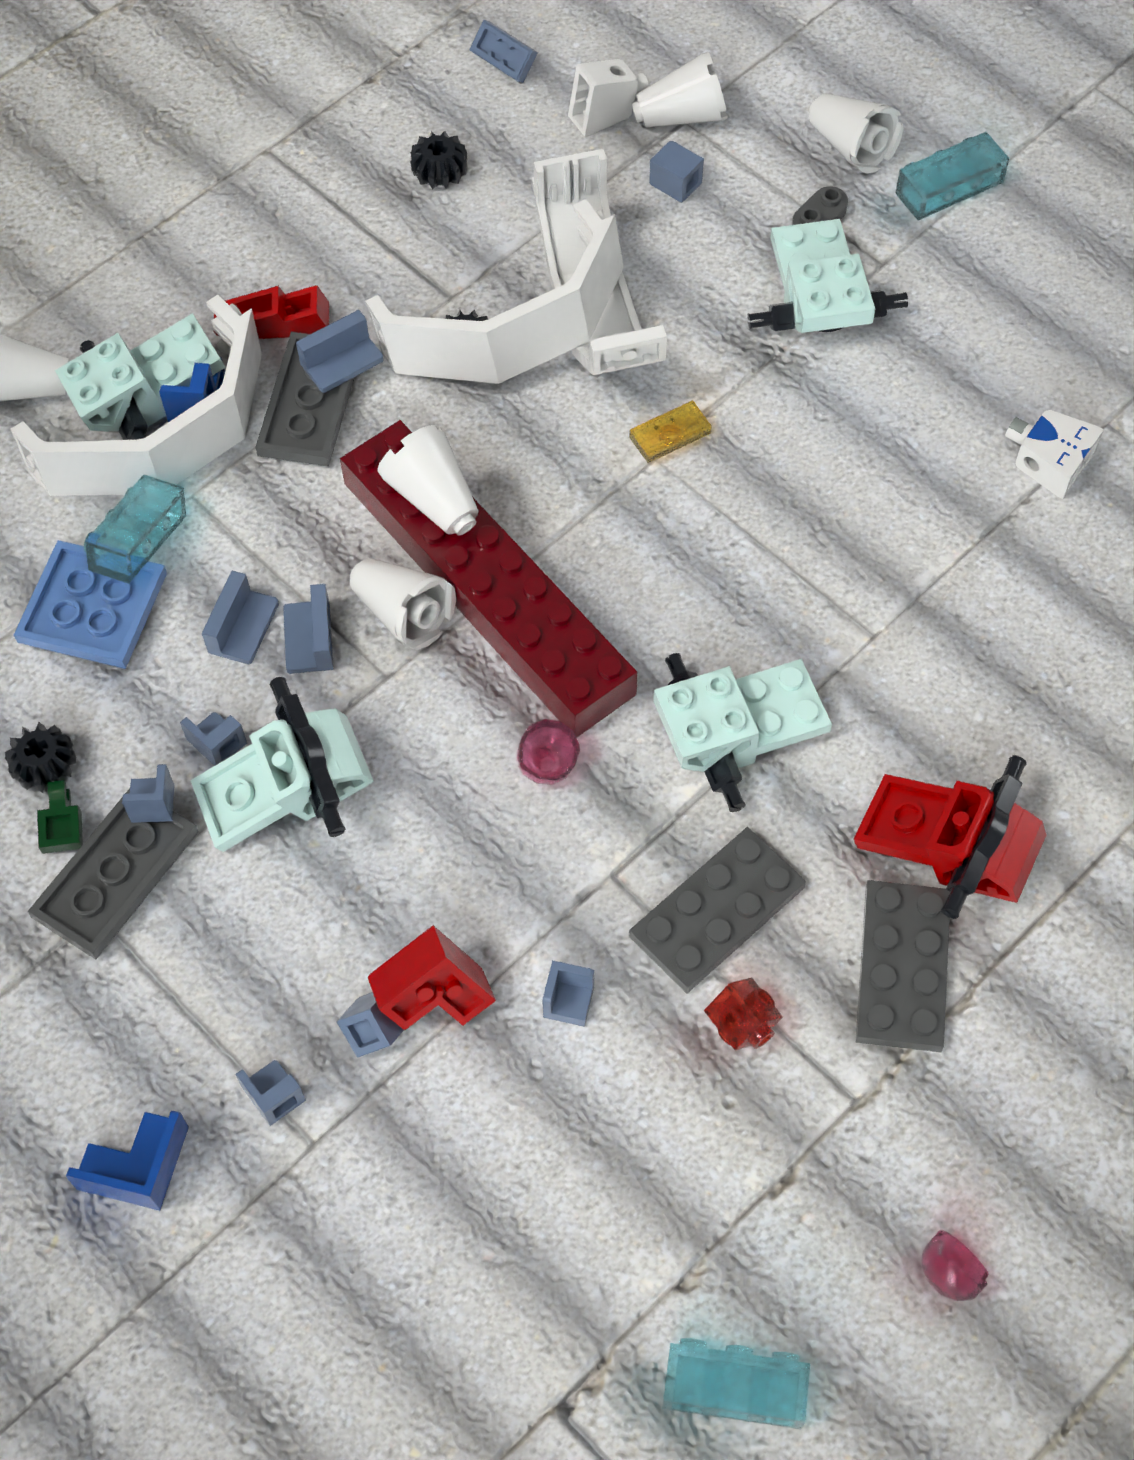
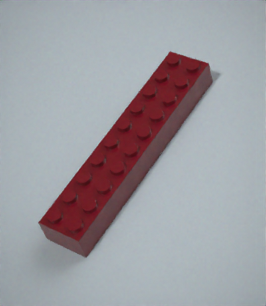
M401 420L342 456L340 463L344 484L425 573L440 576L455 588L456 608L575 739L637 695L638 672L475 499L474 502L479 511L475 518L477 521L475 526L463 535H457V533L447 534L382 479L378 473L379 463L390 449L396 454L405 447L401 440L412 433Z

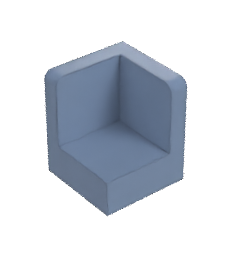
M669 141L650 159L649 183L682 203L702 184L704 158L674 141Z
M213 712L197 726L187 717L180 722L186 740L214 766L234 755L247 744L242 725L231 715L224 720L217 712Z
M157 765L156 778L131 779L130 793L123 794L122 804L131 823L172 821L174 782L167 765Z
M552 960L542 999L543 1018L585 1027L594 991V970Z
M373 992L357 998L336 1021L357 1058L391 1046L404 1031L379 1010Z
M276 1060L270 1062L251 1077H248L243 1069L235 1074L241 1087L269 1126L306 1101L299 1084L291 1074L288 1075Z

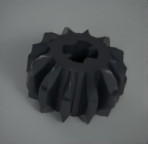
M431 131L429 138L419 136L417 144L412 145L410 152L411 171L414 176H417L420 185L429 183L432 190L437 185H443L447 189L450 182L459 184L461 176L466 175L467 150L465 145L459 141L458 136L449 137L446 131L441 135H435Z
M38 722L35 731L31 732L22 726L23 736L21 738H10L12 749L5 752V759L9 767L8 772L26 790L35 785L37 790L43 793L48 782L59 781L58 778L60 776L71 777L72 770L70 765L76 763V755L74 750H72L73 743L70 737L62 734L60 728L56 727L55 724L46 729L43 724Z

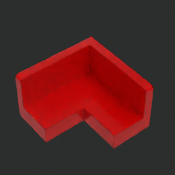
M434 925L368 976L379 1010L403 1030L408 1029L438 1005L464 1026L496 1001L483 969Z

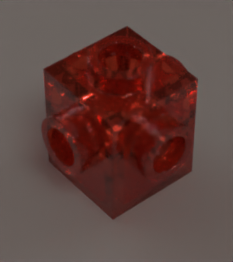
M752 977L729 983L704 1009V1012L718 1028V1034L721 1039L731 1045L735 1051L749 1046L757 1049L766 1044L775 1034L772 1028L783 1018L775 1007V1002L771 995L764 989H761Z

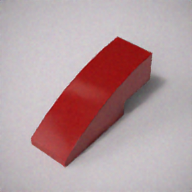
M278 285L225 300L228 305L234 304L242 314L252 308L259 339L288 338L291 332L312 334L329 325V301L318 285L284 294Z

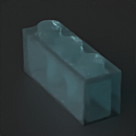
M984 132L977 136L966 138L961 143L945 150H939L927 158L909 163L904 168H901L895 194L919 221L1004 183L1010 158L987 132Z
M143 475L133 487L126 491L125 496L114 509H110L107 512L105 519L98 527L87 535L84 542V551L87 556L88 570L129 584L186 517L184 487Z
M682 1338L679 1344L670 1343L662 1409L802 1429L806 1420L810 1363L799 1362V1355L788 1352H773L772 1358L753 1355L754 1350L746 1346L727 1345L726 1350L722 1351L707 1348V1342L702 1340Z

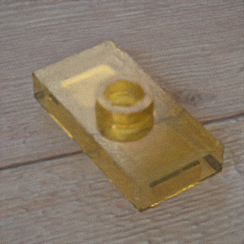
M692 400L630 429L629 438L646 462L650 463L711 434L712 426Z

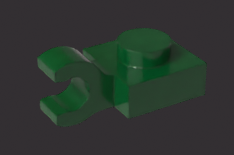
M64 780L48 782L49 809L37 810L38 848L42 854L80 849L83 845L81 809L78 805L71 806L70 789H66Z

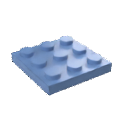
M58 540L16 628L14 637L17 643L126 669L167 575L165 566Z

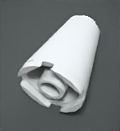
M710 53L700 54L637 93L638 101L632 103L637 123L644 121L645 127L648 128L728 119L719 80L711 66L713 61Z
M827 93L816 98L810 106V123L854 168L866 174L881 169L877 165L883 159L889 161L900 144L903 124L899 122L898 115L901 116V114L892 106Z
M0 334V401L66 395L67 392L55 370L70 362L69 358Z
M429 425L420 428L401 440L405 447L398 453L394 454L390 449L385 454L378 466V473L382 479L447 534L457 533V535H463L475 526L477 522L475 518L479 511L446 434L440 427L437 429L435 425Z
M372 558L362 560L351 571L350 587L352 591L401 644L411 649L419 650L428 647L436 641L443 633L438 628L445 618L450 621L454 614L456 604L455 588L440 576Z

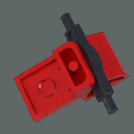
M1010 756L1002 777L995 780L991 790L984 786L956 781L953 788L884 774L853 839L856 847L933 866L939 884L947 886L946 890L950 892L941 909V912L949 918L956 919L959 917L967 896L973 893L1017 903L1046 837L1043 821L1014 803L1023 784L1019 779L1024 767L1027 765L1026 760L1020 756Z

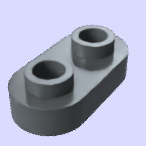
M833 186L819 189L794 213L792 225L834 219L841 220L847 211L848 197L846 193L840 188Z

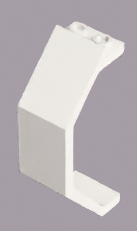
M604 149L534 162V176L531 179L552 289L567 283L571 279L583 256L582 253L587 248L580 239V232L577 228L584 223L574 211L573 205L586 199L595 211L600 210L605 218L611 216L607 197V158ZM621 272L590 341L572 349V353L592 375L666 361L667 335L663 325L646 329L641 328L623 272Z
M586 199L574 204V211L584 223L577 227L580 232L579 237L587 248L582 253L583 256L571 279L551 291L488 320L470 321L398 316L392 314L387 309L379 295L366 300L365 302L381 352L395 374L500 384L589 342L624 268L615 214L605 218L600 210L595 211Z
M219 295L206 302L207 307L217 316L211 320L213 330L222 338V341L217 343V347L228 358L223 383L218 390L145 438L137 440L46 442L41 440L24 421L11 428L29 474L50 496L163 495L244 440L262 357L252 308L242 314L234 304L228 305Z

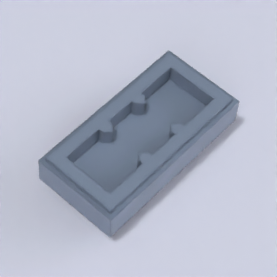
M483 20L469 49L508 76L524 83L538 54L537 51L487 20Z

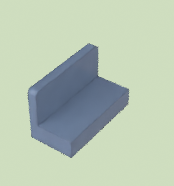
M359 309L296 342L300 365L322 393L339 386L384 361L383 354L369 338L367 319Z
M232 570L202 631L207 652L244 664H251L279 606L278 599L251 591L246 574Z
M326 584L310 585L311 602L289 603L283 606L286 670L289 674L334 670L330 602Z

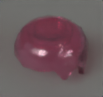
M544 719L531 724L525 730L516 752V761L520 771L528 779L536 784L554 785L566 779L574 769L580 753V744L574 731L563 722Z
M940 1230L925 1246L921 1257L922 1270L927 1282L940 1295L954 1301L973 1300L987 1286V1269L952 1234L945 1230Z

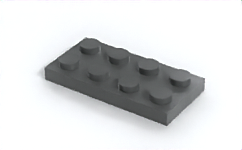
M291 332L255 446L256 453L260 457L329 467L354 378L322 393L300 365L296 342L310 334Z
M121 798L27 912L32 919L96 960L199 832L197 826L174 811L172 821L131 823Z
M746 827L629 930V937L688 994L805 888L806 881L749 827Z
M867 880L856 1043L942 1052L945 1032L950 918L941 912L950 893L945 888Z

